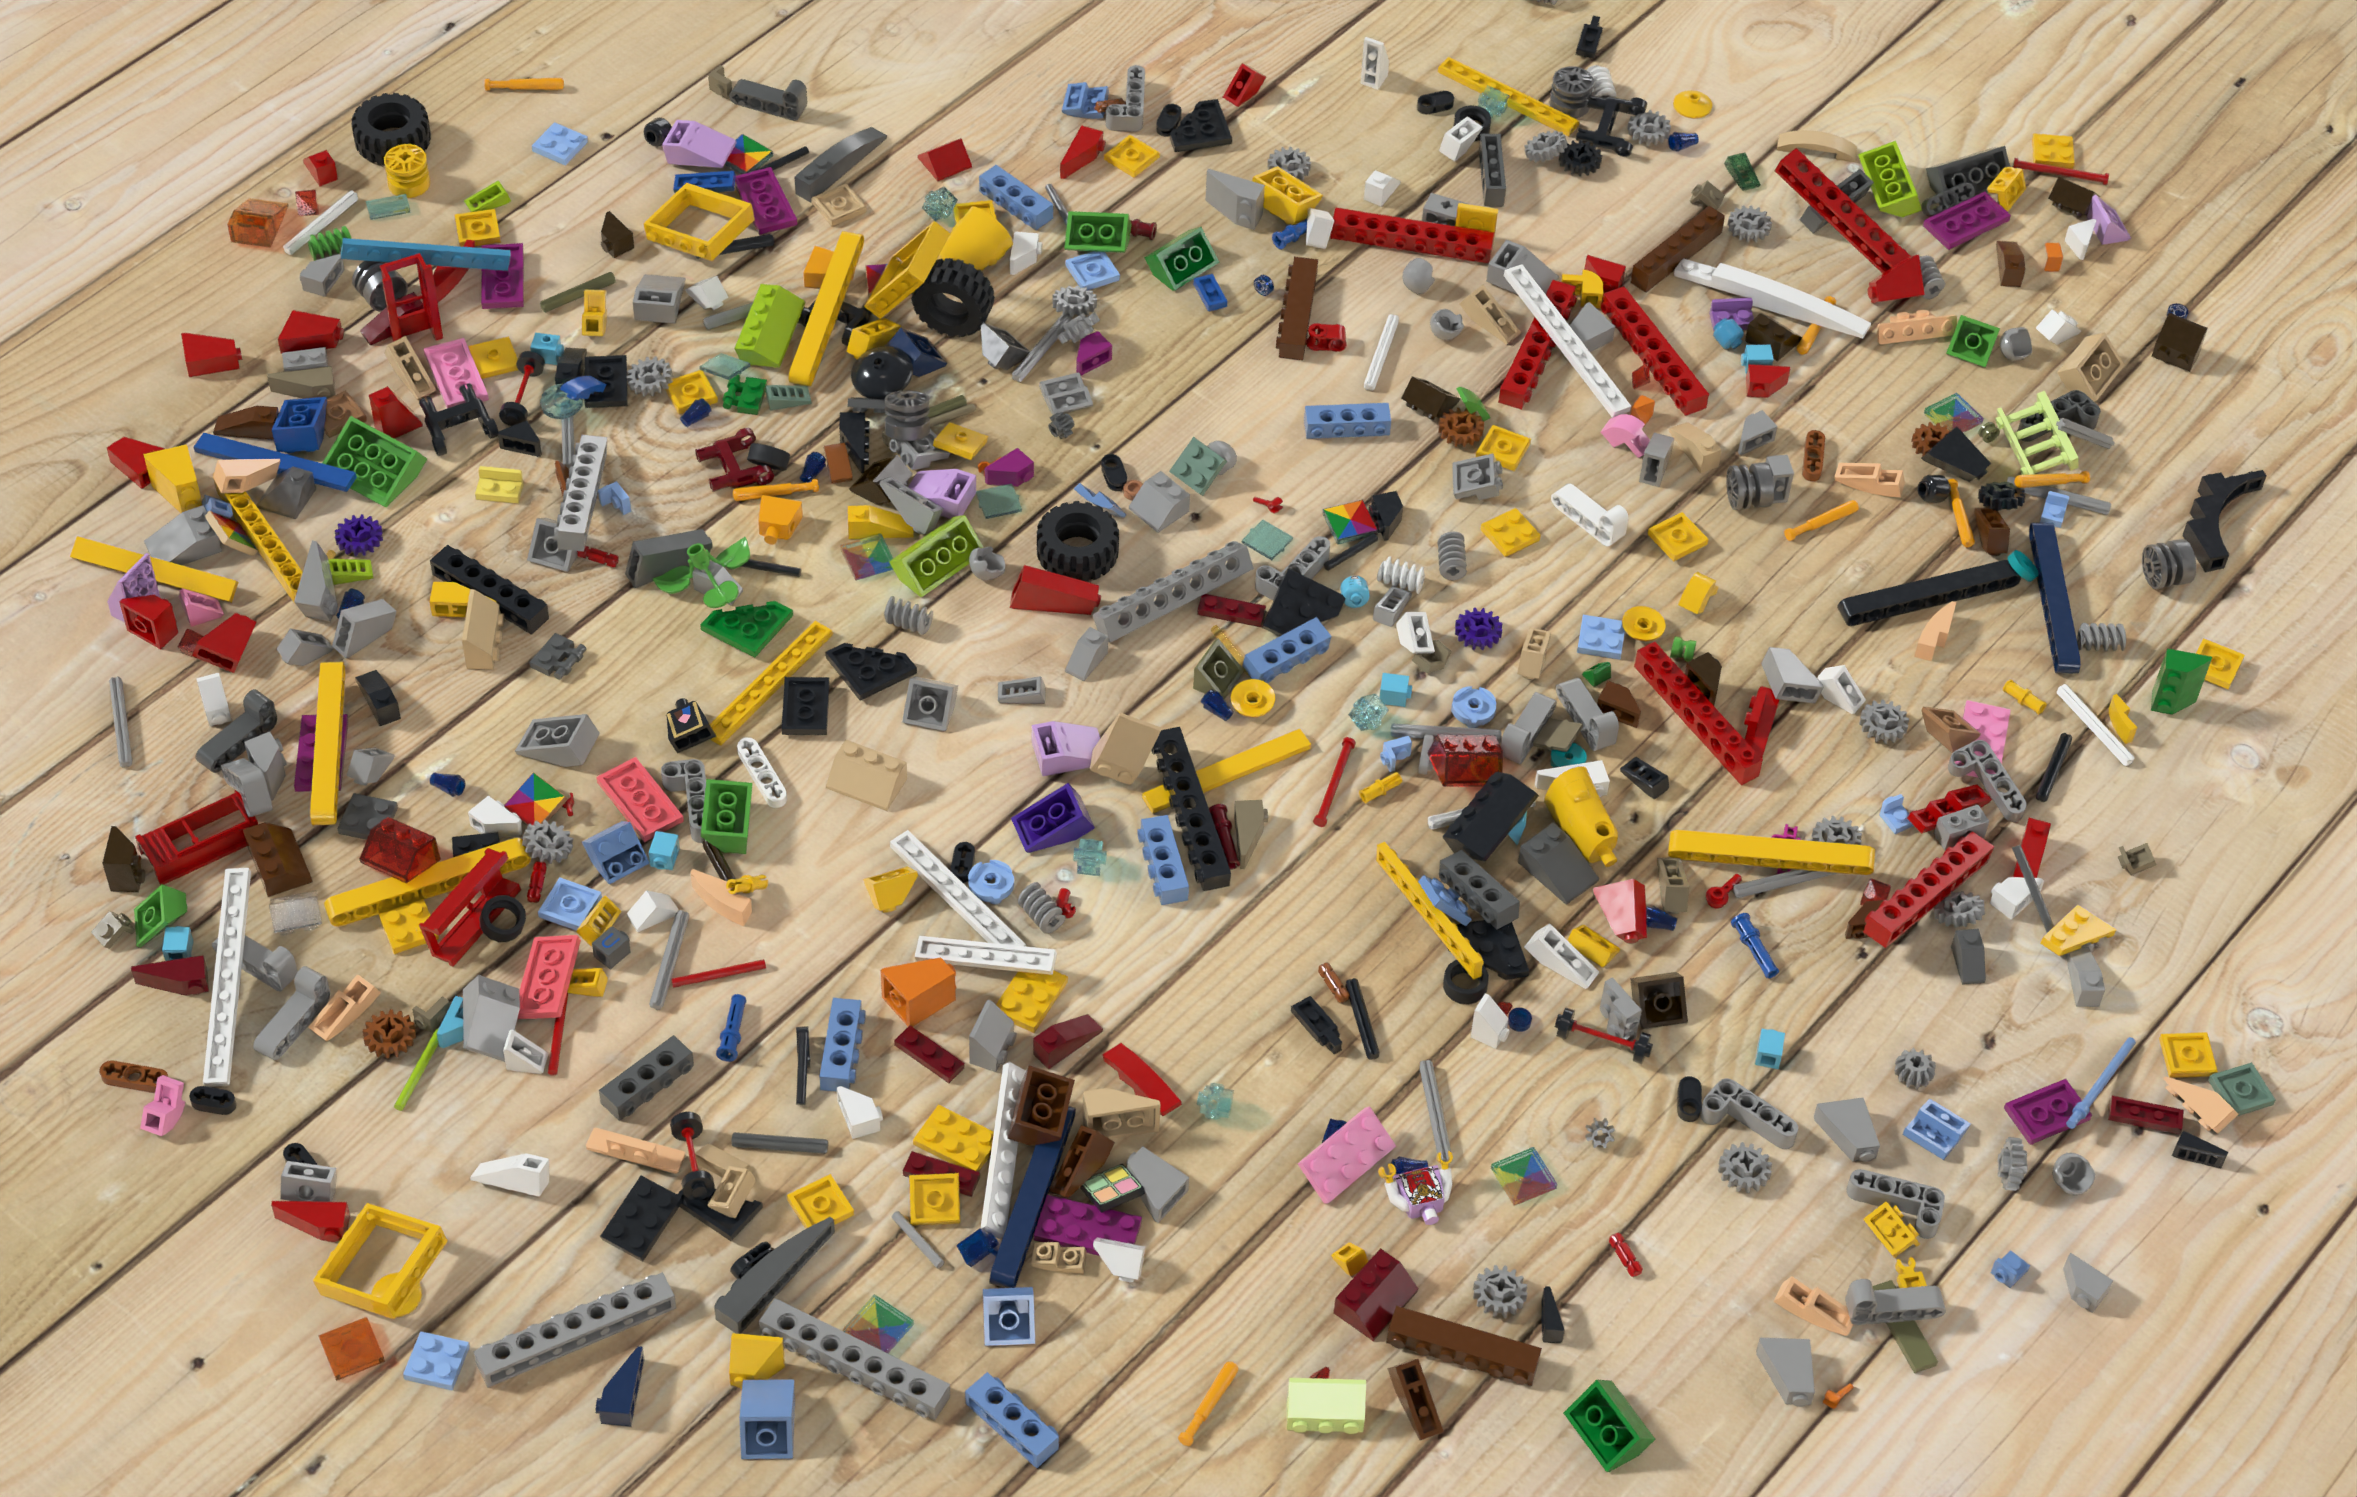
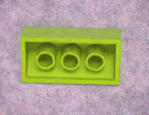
M1896 141L1858 154L1865 174L1874 182L1871 190L1880 212L1905 217L1922 211L1918 194Z
M760 284L734 348L741 364L780 368L804 308L805 301L780 285Z
M961 515L952 517L893 558L889 563L898 579L918 596L923 597L970 564L969 557L973 549L984 547L967 517Z

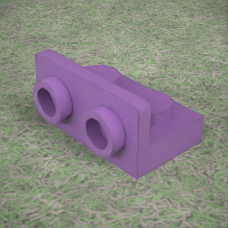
M1752 298L1713 299L1710 309L1713 328L1718 322L1726 318L1727 320L1734 319L1742 330H1747L1748 324L1754 319Z

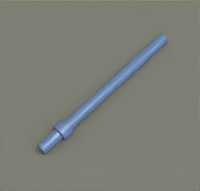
M2127 1038L2082 1102H2078L2073 1108V1114L2066 1122L2069 1128L2074 1129L2079 1121L2084 1119L2090 1112L2089 1107L2136 1044L2133 1038Z

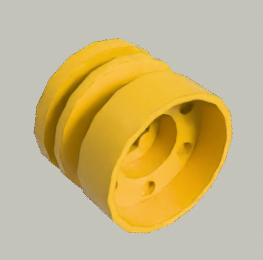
M402 144L386 152L384 164L388 188L391 193L401 198H415L424 194L430 186V176L424 150L416 145Z

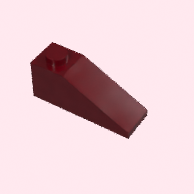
M412 292L396 299L395 302L404 301L417 295ZM419 299L396 307L398 317L424 309L423 303ZM387 307L360 330L370 346L392 337Z
M204 955L131 966L132 975L137 985L185 996L209 992L208 970Z
M1088 1014L1052 1025L1033 1038V1055L1049 1070L1102 1033L1103 1028Z

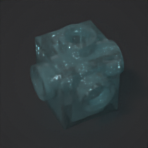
M1487 85L1485 91L1479 96L1478 106L1486 109L1490 113L1491 118H1493V115L1500 117L1506 111L1508 105L1506 102L1510 95Z
M943 186L936 191H930L925 196L922 209L934 221L941 218L945 219L952 213L958 199Z
M1372 694L1358 699L1353 704L1354 708L1348 715L1361 731L1374 730L1381 725V720L1389 709L1377 694Z
M1080 839L1079 848H1074L1073 861L1077 862V874L1100 876L1102 864L1106 865L1107 851H1103V841Z
M1210 1083V1086L1206 1085L1203 1092L1199 1091L1197 1105L1201 1106L1200 1113L1205 1114V1117L1209 1119L1229 1118L1234 1090L1225 1089L1224 1085L1219 1083Z

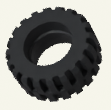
M383 93L382 96L378 97L375 95L370 100L362 102L361 106H358L352 115L351 125L355 147L360 155L365 159L367 158L371 163L377 162L378 165L384 166L386 152L398 145H416L425 152L430 144L431 132L426 108L415 98L411 99L409 95H400L399 93ZM389 128H400L394 131H383Z
M946 258L944 261L943 259L936 260L925 282L912 292V305L916 315L919 314V319L923 323H927V327L937 330V333H945L950 337L958 335V337L969 336L979 331L982 323L986 322L995 299L992 285H990L989 279L983 276L984 274L980 269L976 270L974 265L963 263V260L958 259L954 261L953 258ZM943 293L953 295L960 299L962 302L954 301L945 296Z
M1073 501L1071 504L1066 502L1062 503L1060 507L1055 506L1050 509V513H1045L1042 520L1039 521L1037 526V557L1045 570L1089 582L1090 579H1099L1101 574H1107L1110 568H1113L1116 564L1119 554L1118 524L1108 511H1103L1102 507L1098 505L1093 506L1090 502H1085V504L1080 503V501ZM1073 537H1082L1091 540L1093 543L1083 547H1074L1062 541Z

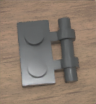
M555 633L530 661V668L547 676L556 671L554 677L561 680L564 675L567 676L571 672V667L575 662H579L583 658V653L587 649L583 644H579L577 648H574V641Z

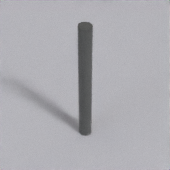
M2020 844L2012 847L2045 930L2048 933L2054 927V924Z

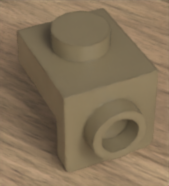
M719 65L708 74L709 90L729 99V94L732 91V81L725 77L724 67Z
M1707 180L1702 185L1698 184L1691 192L1693 195L1690 202L1694 204L1700 199L1707 206L1717 210L1725 195Z
M1433 640L1434 653H1418L1414 655L1412 661L1423 672L1430 673L1444 668L1451 650L1439 640Z
M2148 843L2125 851L2123 846L2119 847L2121 855L2118 856L2119 862L2123 869L2128 868L2130 875L2157 865Z
M109 911L91 933L103 947L110 949L124 931L133 934L135 929L130 924L132 921L125 914H116Z
M441 997L427 1012L415 1006L412 1009L414 1023L420 1029H426L433 1034L440 1027L450 1007L449 1000Z

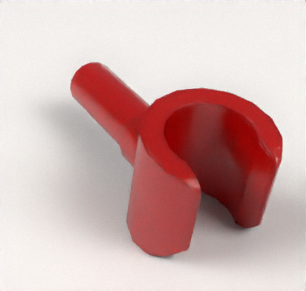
M1258 497L1253 498V502L1267 506L1272 513H1277L1283 508L1280 505L1283 502L1280 497H1276L1272 501Z
M570 793V798L562 806L566 808L568 816L571 817L573 816L572 806L574 805L573 793Z

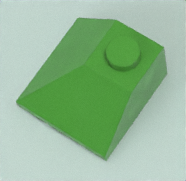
M1961 315L1946 354L1986 368L2000 328Z
M162 884L134 909L137 947L141 948L163 932L166 927H170L180 917L185 915L187 912L186 893Z

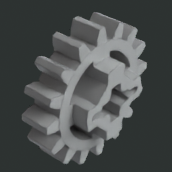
M1649 110L1648 113L1645 112L1634 115V117L1631 116L1627 130H1629V135H1633V140L1639 139L1640 144L1646 142L1649 146L1650 142L1657 145L1658 141L1663 143L1664 139H1668L1671 125H1669L1670 120H1665V115L1659 116L1658 111L1654 114L1652 110Z
M1556 130L1553 133H1550V131H1547L1546 134L1542 132L1538 134V137L1534 136L1533 140L1527 141L1528 144L1524 146V151L1529 161L1534 160V162H1538L1541 160L1544 162L1546 159L1549 161L1554 159V156L1558 157L1559 153L1565 151L1564 148L1568 147L1567 140L1562 132L1558 133Z
M1281 147V151L1274 150V154H1270L1267 167L1270 170L1278 166L1295 178L1304 180V176L1309 175L1311 168L1310 157H1306V152L1300 153L1299 148L1292 150V147H1289L1286 150L1284 147Z
M1752 205L1747 209L1745 206H1742L1741 210L1735 208V211L1731 212L1728 218V230L1733 231V237L1738 235L1739 240L1743 238L1747 242H1750V239L1757 242L1758 238L1764 240L1765 235L1769 236L1771 230V216H1766V211L1760 212L1759 207L1756 210L1753 209Z
M1061 287L1060 291L1056 290L1055 294H1053L1052 304L1053 308H1056V312H1063L1062 315L1070 314V317L1074 315L1079 316L1082 313L1089 315V312H1094V308H1097V295L1093 294L1092 290L1087 291L1086 287Z
M1095 312L1088 317L1082 313L1063 325L1065 331L1057 335L1062 344L1070 339L1075 343L1093 332L1092 326L1099 322L1100 319Z
M656 356L653 360H650L649 357H646L645 361L639 359V364H632V370L627 371L628 376L626 377L630 389L635 390V394L642 392L644 397L647 393H650L651 396H654V392L661 394V389H668V383L673 382V372L669 362L665 363L663 358L658 361Z
M1874 700L1872 706L1867 704L1865 710H1862L1859 725L1863 726L1862 732H1868V738L1876 737L1875 742L1883 739V742L1887 744L1888 739L1895 743L1897 737L1902 739L1904 733L1907 732L1909 726V718L1906 717L1907 712L1900 711V705L1894 707L1893 701L1885 704V701L1881 700V704H1878Z
M1832 816L1831 820L1824 817L1822 823L1817 822L1815 828H1813L1812 841L1861 845L1862 833L1858 832V826H1851V820L1844 822V817L1842 816L1839 820H1836L1835 816Z
M543 820L542 824L535 821L534 825L529 824L527 830L525 829L522 846H526V853H533L532 858L539 857L540 862L546 859L549 864H552L553 860L560 863L562 858L567 859L571 853L574 839L569 837L570 831H563L564 826L557 827L555 821L551 824H548L546 820Z
M1964 891L1952 892L1951 896H1947L1934 907L1935 919H1938L1940 924L1945 922L1947 927L1954 924L1955 928L1960 926L1967 927V923L1976 924V920H1982V916L1985 915L1984 900H1980L1979 895L1973 897L1972 892L1967 895L1964 894Z
M2008 1137L2001 1149V1153L1998 1154V1177H2002L2001 1183H2003L2005 1190L2017 1191L2019 1183L2021 1184L2022 1182L2021 1179L2027 1174V1151L2023 1150L2024 1144H2022V1139Z
M1741 1142L1739 1148L1732 1144L1730 1150L1725 1149L1723 1156H1720L1718 1173H1723L1721 1180H1728L1729 1188L1733 1185L1737 1186V1192H1740L1741 1188H1745L1747 1193H1750L1751 1188L1759 1191L1760 1185L1765 1187L1767 1180L1771 1176L1772 1163L1768 1162L1769 1155H1761L1762 1148L1754 1150L1752 1143L1749 1147H1745L1744 1143Z
M1494 1265L1493 1271L1485 1268L1484 1275L1480 1273L1477 1275V1281H1474L1473 1299H1478V1307L1485 1306V1314L1493 1311V1317H1496L1498 1313H1502V1316L1506 1318L1507 1312L1510 1311L1511 1314L1515 1315L1517 1308H1523L1527 1298V1284H1523V1276L1516 1277L1517 1270L1514 1269L1508 1272L1507 1266L1499 1270L1497 1265Z

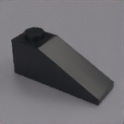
M565 348L558 361L555 374L557 396H567L566 392L560 390L561 386L574 378L582 376L587 349Z
M377 670L355 677L379 727L401 719L398 702L390 686Z

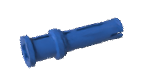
M1307 219L1296 225H1288L1281 232H1274L1272 234L1274 245L1278 249H1283L1286 247V244L1298 241L1301 235L1307 233Z
M1749 913L1737 915L1732 919L1731 925L1740 934V941L1749 947L1765 977L1769 979L1775 977L1779 973V969L1759 938L1760 932L1752 925Z
M735 994L731 997L726 1027L720 1033L721 1043L720 1047L716 1050V1056L726 1062L736 1060L738 1056L736 1051L737 1045L741 1042L739 1030L747 1000L745 996Z

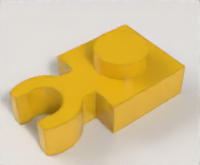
M1909 1257L1908 1267L1903 1266L1900 1259L1896 1261L1895 1269L1900 1274L1897 1277L1899 1288L1927 1286L1922 1271H1914L1916 1262L1913 1257Z

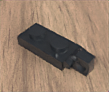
M1593 16L1590 25L1584 24L1576 55L1595 59L1603 32V27H1599L1600 17Z
M1311 996L1291 1006L1292 1014L1321 1046L1326 1045L1333 1054L1342 1051V1041L1338 1038L1340 1037L1338 1026Z

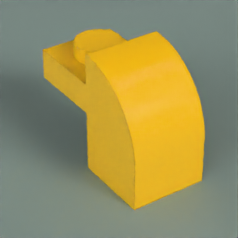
M1582 270V275L1562 274L1561 282L1576 286L1575 295H1580V307H1584L1586 303L1590 302L1595 308H1601L1603 282L1597 274L1588 270Z
M584 290L582 335L603 336L607 324L606 290Z
M1696 572L1689 580L1678 605L1696 614L1702 613L1709 597L1716 595L1719 587L1715 585L1716 580Z

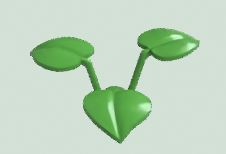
M746 537L740 539L721 552L717 558H714L707 549L705 550L702 544H694L687 550L690 558L688 560L690 567L679 566L659 577L653 578L660 590L673 594L683 591L690 585V578H693L692 572L694 567L699 570H705L715 587L704 595L703 601L705 605L709 608L725 606L738 597V586L733 581H725L718 586L708 568L709 562L712 560L728 569L742 566L750 558L748 541Z

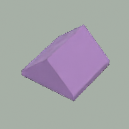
M2094 195L2087 219L2097 220L2094 232L2101 244L2131 239L2117 212L2097 195Z

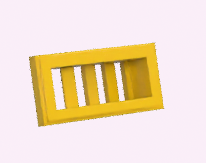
M605 895L581 923L576 932L592 946V943L614 924L622 911Z
M602 968L573 969L567 992L592 997H603L608 978Z

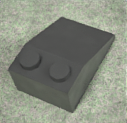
M1554 823L1520 846L1518 863L1566 905L1599 881V877L1572 839Z

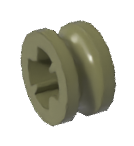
M1988 422L1979 429L1978 434L1983 438L1984 442L1989 443L1998 437L2000 430L1993 422Z

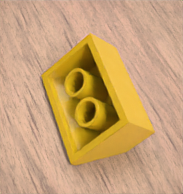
M1278 166L1253 176L1252 179L1253 182L1265 185L1263 207L1271 214L1284 220L1288 225H1296L1307 219L1308 209H1314L1323 197L1321 193Z

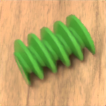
M342 226L341 232L338 228H335L333 234L327 230L325 236L320 232L317 235V239L314 235H310L308 246L313 260L316 261L317 254L323 259L325 252L332 256V250L340 254L343 238L352 239L347 227Z

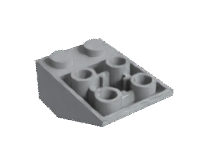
M1506 239L1488 265L1486 282L1516 293L1503 275L1506 269L1522 264L1546 294L1552 280L1558 281L1559 276L1526 247Z
M645 274L635 290L633 299L634 320L676 324L686 278Z

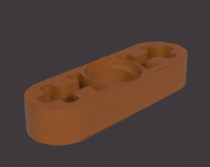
M1818 430L1809 431L1805 440L1802 476L1808 481L1819 480L1823 469L1825 435ZM1814 440H1817V445H1813ZM1810 453H1815V454H1817L1819 457H1818V458H1812V457H1810L1808 454H1810ZM1811 466H1815L1814 472L1811 471Z
M113 1060L103 1063L99 1069L101 1079L107 1085L155 1093L156 1084L154 1082H157V1078L162 1075L168 1077L167 1072L163 1069ZM133 1073L141 1074V1077L136 1081L128 1079Z

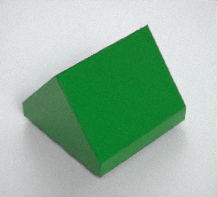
M1610 662L1598 663L1585 670L1582 675L1593 687H1596L1611 678Z

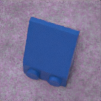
M326 397L284 400L272 428L277 452L289 454L296 451L313 452L320 449L324 437Z

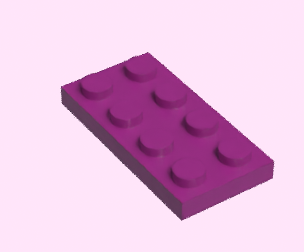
M771 167L736 176L735 187L741 200L752 204L755 218L753 224L759 235L797 225V218Z
M1983 192L1924 220L1923 227L1950 250L2010 221L2011 215L1990 195Z
M523 243L482 245V248L510 250L511 254L508 271L482 269V309L524 307Z
M343 714L339 791L342 789L349 721L348 714ZM302 715L294 780L295 792L312 791L317 715Z
M1047 1195L1034 1233V1241L1059 1242L1060 1247H1085L1087 1253L1100 1256L1093 1247L1096 1238L1135 1245L1142 1224V1217L1111 1209L1101 1213L1094 1205Z

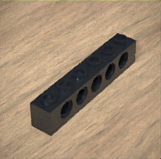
M446 545L430 560L432 575L443 582H455L466 588L475 589L484 596L495 600L500 606V613L504 614V619L531 635L549 619L548 606L542 599H537L527 590L514 585L509 579L502 578L492 569H487L477 560L467 557L459 549Z

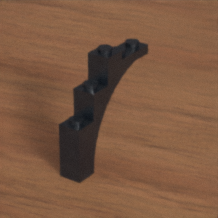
M2264 470L2251 471L2225 478L2221 472L2202 476L2197 490L2201 497L2194 499L2190 511L2193 519L2187 521L2182 536L2190 543L2194 555L2205 573L2224 569L2229 557V552L2220 535L2219 515L2230 502L2240 495L2262 490L2267 477Z

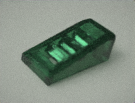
M1746 153L1727 157L1724 165L1742 191L1760 187L1761 184Z

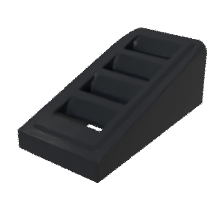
M1638 757L1633 758L1620 768V772L1653 799L1658 798L1669 789L1668 776Z
M2186 1131L2182 1132L2172 1153V1156L2175 1158L2222 1168L2228 1155V1151Z
M1545 1286L1541 1298L1542 1341L1545 1343H1562L1565 1329L1551 1287Z

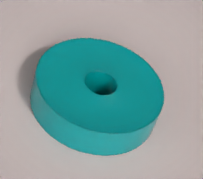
M2014 550L2008 556V561L2012 568L2026 581L2032 582L2039 575L2036 566L2022 552Z
M1572 743L1567 752L1552 749L1550 764L1552 768L1586 763L1587 755L1581 746Z

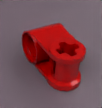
M1319 323L1309 326L1308 333L1310 336L1306 342L1309 349L1313 351L1340 352L1346 348V329L1340 324Z

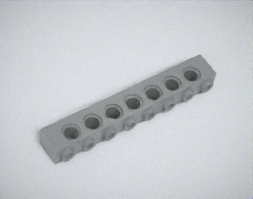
M581 435L580 443H576L572 466H570L569 478H567L566 490H564L563 502H561L560 514L557 517V527L554 529V540H558L557 549L584 551L607 457V437Z
M1237 541L1229 542L1224 548L1209 552L1206 557L1190 562V565L1185 568L1176 569L1171 575L1165 578H1158L1153 584L1137 589L1136 593L1118 599V602L1112 605L1101 607L1100 611L1092 614L1097 631L1107 635L1108 642H1113L1253 570L1247 546Z
M663 1272L657 1275H650L643 1281L633 1285H626L621 1290L602 1295L590 1303L578 1305L573 1310L564 1314H556L540 1324L530 1325L527 1329L516 1334H509L492 1344L482 1345L474 1351L477 1367L487 1388L674 1310L676 1309L675 1295ZM602 1316L600 1319H594L595 1317ZM574 1326H579V1327L576 1328V1329H570V1328H572V1327H574ZM550 1336H555L553 1339H547ZM526 1346H532L529 1349H523ZM502 1356H508L505 1359H499Z
M776 1298L759 1320L760 1334L762 1336L782 1337L784 1347L788 1351L798 1352L804 1355L810 1362H818L826 1366L831 1372L835 1374L840 1373L848 1377L853 1383L857 1385L862 1384L870 1388L875 1394L879 1396L884 1395L892 1399L901 1407H909L915 1410L921 1417H929L936 1420L950 1398V1384ZM786 1327L792 1328L790 1330H784V1328ZM807 1338H814L811 1341L805 1340ZM831 1348L836 1349L835 1351H831V1352H830V1351H827L828 1349H831ZM851 1359L858 1360L856 1362H849ZM873 1370L880 1371L878 1373H871ZM894 1381H901L902 1383H900V1384H893L892 1382H894ZM916 1392H923L924 1394H922V1395H915L914 1393H916Z

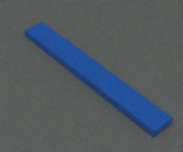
M203 433L193 447L196 453L223 460L280 459L277 474L294 466L312 472L315 484L344 492L349 490L357 478L356 472L208 433Z

